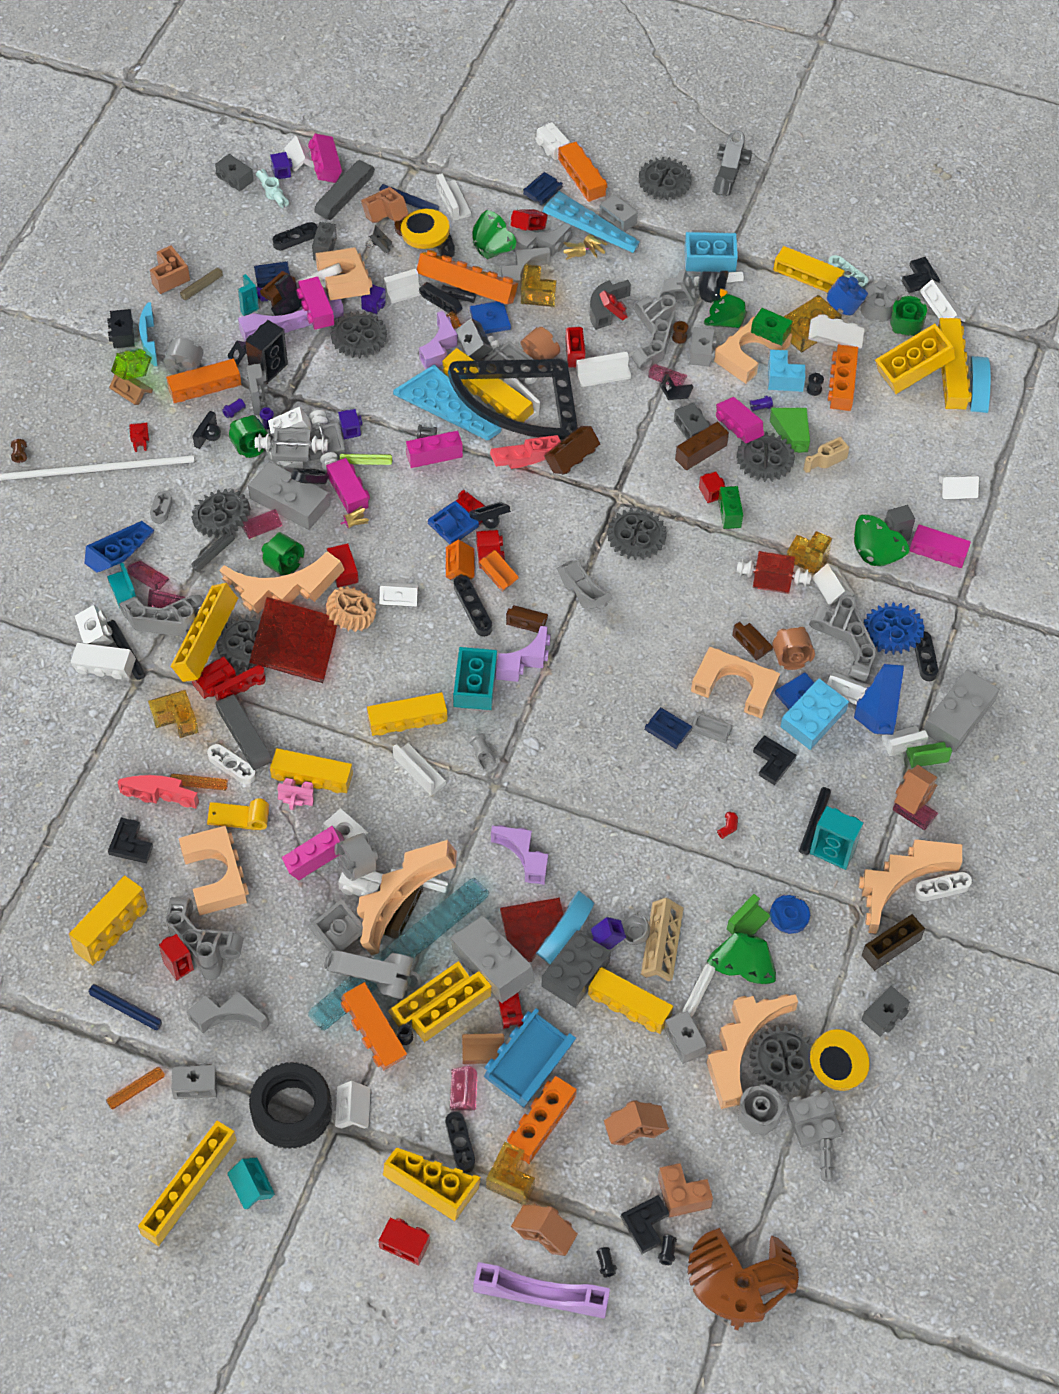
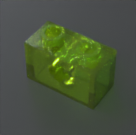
M142 349L126 350L125 352L117 353L111 372L123 380L146 376L152 357L147 355Z

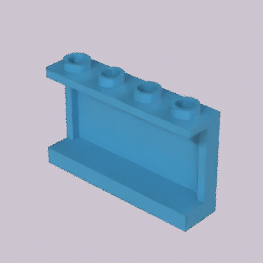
M537 1008L532 1013L530 1011L526 1013L521 1020L524 1024L520 1029L517 1026L509 1035L511 1038L508 1044L504 1042L497 1051L499 1056L495 1060L491 1058L484 1068L487 1070L484 1078L523 1108L576 1040V1037L572 1034L564 1035L539 1016Z

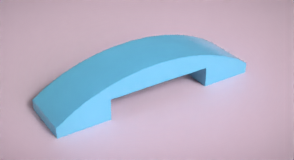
M148 302L140 316L139 331L143 351L147 359L153 366H158L155 342H148L147 327H154L151 302Z
M971 356L972 398L970 411L988 413L991 384L989 357Z
M577 891L567 906L568 909L536 954L548 964H551L574 933L580 930L591 912L594 902L580 891Z

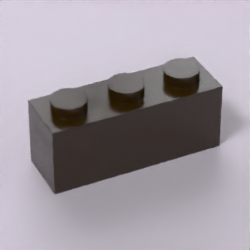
M911 914L865 944L861 956L875 971L922 940L925 928Z

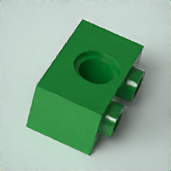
M761 308L752 321L751 333L782 346L791 333L793 321L765 308Z
M738 486L720 487L718 503L723 529L741 528L743 510Z

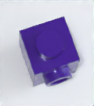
M287 153L270 154L274 177L278 180L291 178V168H293V165Z
M373 284L370 287V294L362 295L361 297L362 309L374 314H378L386 303L385 289Z
M356 409L338 412L339 426L343 439L361 436L360 426H362V419L360 415L357 416Z
M606 917L591 928L593 941L609 950L626 938L622 921L619 919Z

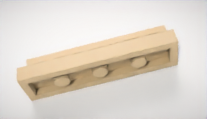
M667 897L652 902L649 920L650 935L646 940L641 975L646 978L658 975L667 981H671L674 974L683 907ZM671 908L676 911L675 919L672 917ZM668 925H670L672 929V937L668 932ZM666 943L670 949L669 955L667 954L665 949ZM663 961L667 967V972L662 970Z

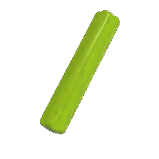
M340 454L339 460L346 458L349 464L392 465L391 454Z

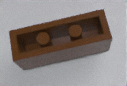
M718 421L676 446L675 460L686 471L726 447L729 432Z
M580 426L546 453L544 457L553 474L565 475L571 471L574 465L581 463L584 457L594 453L601 444L592 426Z

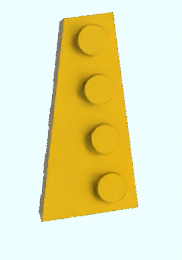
M397 1147L385 1161L383 1168L384 1177L453 1221H456L478 1191L481 1179L480 1176L474 1174L471 1176L463 1173V1170L442 1166L440 1162L425 1160L423 1156Z

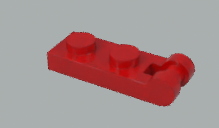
M260 665L255 666L214 687L216 700L219 701L233 694L235 696L240 692L247 691L254 685H263L266 682L264 668Z
M518 992L503 1003L498 1000L503 1029L510 1028L513 1025L521 1027L524 1023L521 1021L523 1014ZM515 1014L516 1017L508 1018V1015Z

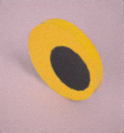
M433 209L416 210L407 215L401 224V234L404 241L408 245L419 249L439 246L448 238L450 233L447 217Z
M840 1029L829 1030L819 1036L811 1047L810 1062L817 1078L827 1087L838 1091H847L861 1084L866 1078L869 1071V1056L863 1043L852 1033Z

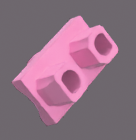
M286 778L283 784H278V800L289 804V810H295L296 805L313 806V783L304 782L302 787H296L293 779Z

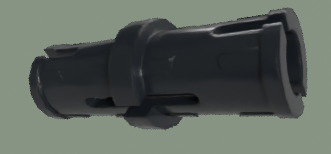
M442 285L441 290L458 301L475 302V293L458 287L453 288ZM452 292L464 294L465 296L453 294Z

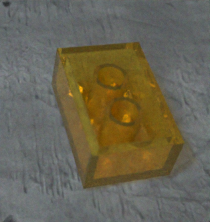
M817 295L784 316L793 321L791 344L801 353L818 343L808 339L811 319L818 315H827L830 319L842 318V314L820 295Z

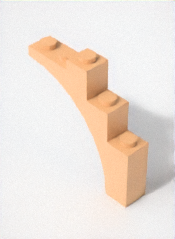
M327 551L306 568L280 577L258 578L246 576L233 571L225 565L219 571L223 576L221 578L223 582L229 586L233 585L236 592L240 594L243 606L247 610H253L259 614L271 600L277 605L282 604L287 608L301 594L305 599L310 598L315 602L345 569L341 561Z
M914 839L912 847L908 848V856L890 854L888 862H884L883 871L865 869L863 877H859V888L862 889V896L867 897L866 907H869V913H866L865 925H869L868 933L877 934L883 907L891 895L902 885L928 873L941 871L959 872L962 864V844Z
M448 840L405 852L404 862L402 863L403 869L383 874L380 891L359 897L357 913L363 919L361 945L371 955L379 953L385 929L403 901L431 878L456 868L457 851Z
M784 994L777 999H763L758 1003L755 1002L754 996H741L733 1001L732 1012L736 1024L728 1023L721 1027L719 1037L724 1051H713L708 1055L706 1062L721 1109L740 1104L743 1094L740 1083V1062L748 1043L768 1022L781 1015L796 1011L798 1004L796 994L790 996Z

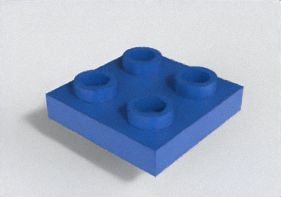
M457 501L452 502L428 519V525L449 544L458 539L461 540L479 527V522L470 518V514Z

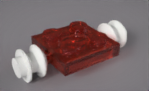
M762 551L758 552L757 564L754 568L752 560L749 563H745L742 558V562H738L736 571L740 573L739 577L742 574H747V578L752 575L753 571L755 574L754 589L785 594L790 593L791 581L793 579L796 586L799 583H803L804 587H806V584H810L811 573H808V569L806 572H801V569L798 568L796 572H793L795 557Z

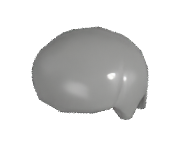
M632 914L622 922L626 938L623 940L630 945H639L648 939L650 925L643 915Z

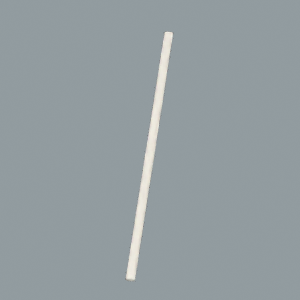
M194 455L0 473V481L193 463Z

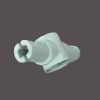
M264 169L258 170L256 177L262 182L266 197L275 200L280 208L288 206L289 200L283 195L279 180L275 177H269Z

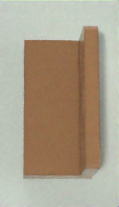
M120 372L115 373L109 386L111 390L134 405L140 404L144 392L152 393L153 391L152 388L132 375Z
M463 1034V1064H487L491 1058L495 1060L499 1056L497 1053L498 1049L504 1043V1034Z

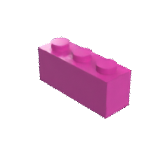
M315 133L308 143L311 159L314 163V171L317 174L318 180L336 183L342 169L333 137Z
M319 277L298 281L299 289H296L299 299H302L303 310L307 311L309 324L312 323L314 330L334 325V313Z
M732 397L716 404L717 420L722 422L728 430L736 434L739 439L749 443L764 436L763 421L738 399Z
M458 430L406 441V455L410 468L462 458L463 444Z
M344 458L326 465V470L329 474L328 479L347 513H352L360 506L364 509L369 508L368 500H370V495L367 490L363 489L361 478L355 475L356 472L353 464H349L348 460Z
M918 524L911 543L910 552L962 569L971 541Z
M330 826L284 855L282 860L289 874L297 880H301L339 856L335 855V844L345 839L340 831L334 826Z

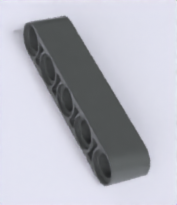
M361 160L356 161L316 203L314 212L328 220L333 219L372 178L375 170L374 167Z
M234 694L216 701L215 704L220 716L251 768L256 770L272 763L267 748Z

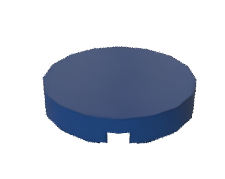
M783 895L778 897L771 905L770 920L781 932L795 934L803 931L808 925L810 910L802 899L799 900L793 895Z

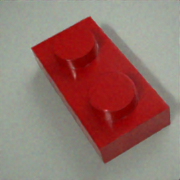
M605 290L599 294L605 308L622 321L628 317L625 311L627 308L622 301L619 302L613 294L610 295Z

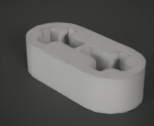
M160 491L154 498L150 510L151 519L154 523H164L168 518L172 506V497L169 492Z

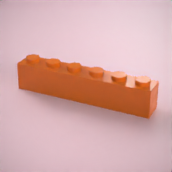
M427 250V252L420 253L416 269L418 274L507 305L514 302L518 283L514 282L513 278L506 276L502 278L498 276V273L492 271L487 273L482 271L483 268L467 266V263L464 261L456 262L452 260V257L438 256L435 251Z

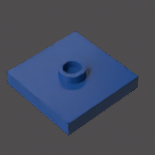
M496 301L469 306L472 319L481 323L486 334L511 330L504 303Z
M805 672L776 689L775 695L790 710L814 684V681Z

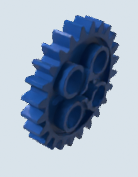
M894 602L891 606L885 603L884 608L878 605V610L871 609V614H867V619H864V626L874 646L877 647L878 652L884 649L885 654L888 651H892L893 655H895L896 651L902 654L903 649L909 652L910 646L916 648V643H921V638L924 635L923 619H920V613L916 614L915 608L909 610V605L903 608L902 603L898 606H895Z

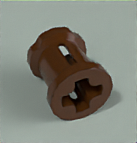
M677 321L673 324L674 333L672 340L675 343L683 344L687 339L688 324L684 321Z
M14 439L11 442V448L13 449L11 459L16 463L25 462L27 460L25 453L27 442L23 439Z

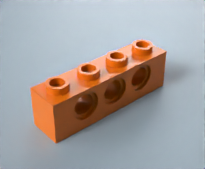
M838 344L837 350L833 351L832 361L835 364L831 365L830 374L833 377H830L829 388H832V391L828 393V401H831L830 409L851 411L858 347Z
M557 1076L552 1081H547L543 1087L541 1097L534 1099L529 1114L525 1113L522 1116L517 1131L513 1130L507 1138L508 1151L528 1164L533 1160L576 1098L577 1089ZM554 1099L558 1103L551 1105L547 1101ZM537 1116H543L546 1119L544 1121H538L535 1118ZM532 1133L534 1136L532 1138H526L524 1134Z

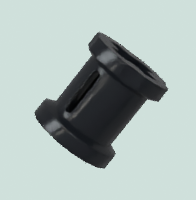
M812 373L809 375V384L806 390L808 394L818 396L822 392L821 384L824 382V377L820 373Z

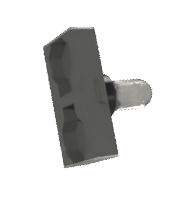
M376 225L371 226L368 234L371 240L366 241V247L369 248L375 245L385 254L389 253L392 241Z

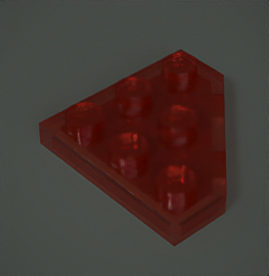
M560 898L500 908L506 940L528 962L534 960L537 956V951L564 915Z

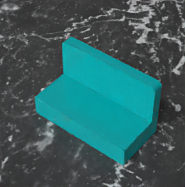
M244 274L242 275L244 286L238 289L240 311L243 316H247L259 310L256 285Z
M120 563L121 572L107 576L118 606L119 603L134 596L136 597L135 589L124 563Z
M257 1157L242 1158L227 1173L244 1209H249L258 1200L271 1199L275 1195Z

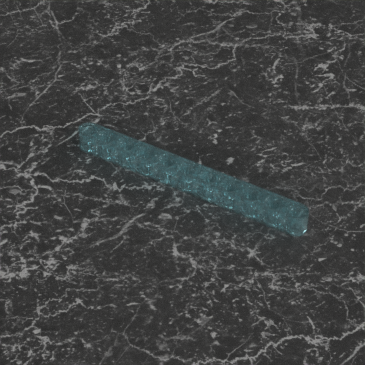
M471 878L373 959L384 961L392 953L415 958L488 897L489 891L476 878ZM350 976L313 1006L308 1013V1017L324 1031L346 1014L340 1004L344 993L364 982L371 993L378 986L375 982Z

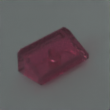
M654 364L649 369L648 378L662 382L665 374H669L675 386L683 385L687 378L685 374Z
M276 509L248 519V521L243 522L244 526L242 528L248 539L281 527L282 523Z
M142 561L127 567L129 575L156 592L169 580L168 577Z
M149 589L147 607L164 608L185 597Z
M897 803L893 807V811L923 830H926L938 815V812L927 805H924L915 814L907 811Z
M471 1066L451 1069L449 1109L475 1110L477 1071Z

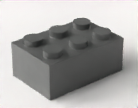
M577 930L542 975L541 987L576 1008L588 992L589 985L601 967L605 969L610 963L611 951Z

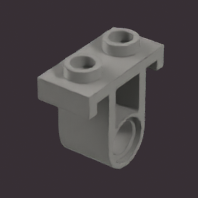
M684 269L679 270L678 277L669 278L663 282L660 297L671 295L676 299V302L688 300V306H694L699 293L692 283L691 276Z

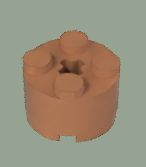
M536 327L520 341L524 352L533 359H554L560 353L558 342L554 343L552 340L554 336L543 327ZM544 365L538 366L539 369L544 367Z
M804 627L787 630L780 629L777 631V636L774 638L772 646L780 666H784V669L797 670L805 667L804 663L807 661L811 662L814 659L815 650Z

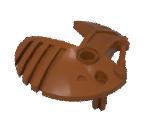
M720 1228L704 1234L696 1242L692 1250L694 1252L689 1256L688 1264L692 1263L688 1266V1275L692 1274L689 1277V1282L691 1286H695L693 1287V1292L696 1297L715 1314L731 1320L730 1326H734V1330H739V1327H743L744 1323L763 1321L765 1314L776 1306L789 1292L793 1294L797 1291L799 1272L798 1268H796V1260L791 1256L792 1253L785 1243L774 1236L770 1238L769 1259L745 1269L742 1268ZM784 1289L776 1297L763 1304L761 1296Z

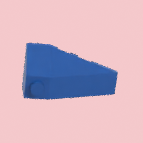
M140 521L86 546L84 564L96 573L126 561L154 533V529Z
M884 664L874 677L872 685L866 688L864 696L859 698L856 703L854 718L874 734H894L904 665Z

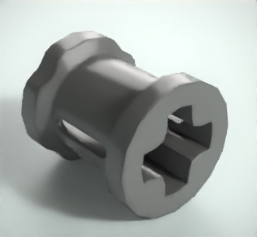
M419 424L417 439L437 435V427L428 428Z

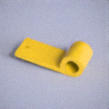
M261 798L251 801L249 806L210 802L207 825L264 830L268 824L269 803Z

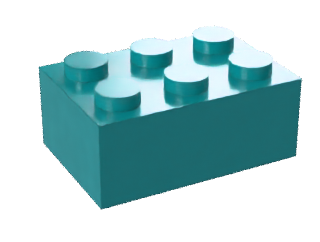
M459 647L453 707L492 710L497 650Z
M826 806L817 823L810 854L846 870L856 852L864 822L854 816H848L836 808Z

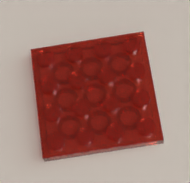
M266 597L249 663L323 684L337 625H334V621L329 620V616L325 613Z

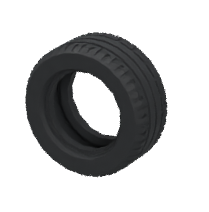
M285 1062L284 1064L280 1063V1065L277 1064L274 1067H270L255 1081L249 1096V1108L253 1125L266 1142L279 1148H301L311 1144L312 1141H316L327 1129L332 1116L331 1093L327 1081L316 1069H313L311 1066L309 1067V1065H304V1063ZM287 1088H299L307 1091L314 1099V1106L311 1112L303 1120L295 1123L280 1122L268 1113V1105L272 1097L279 1091Z

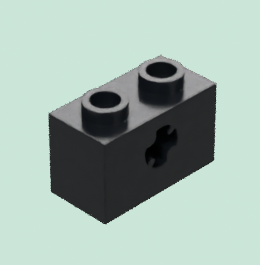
M131 309L110 311V318H107L108 329H111V331H108L109 342H113L114 349L135 347Z

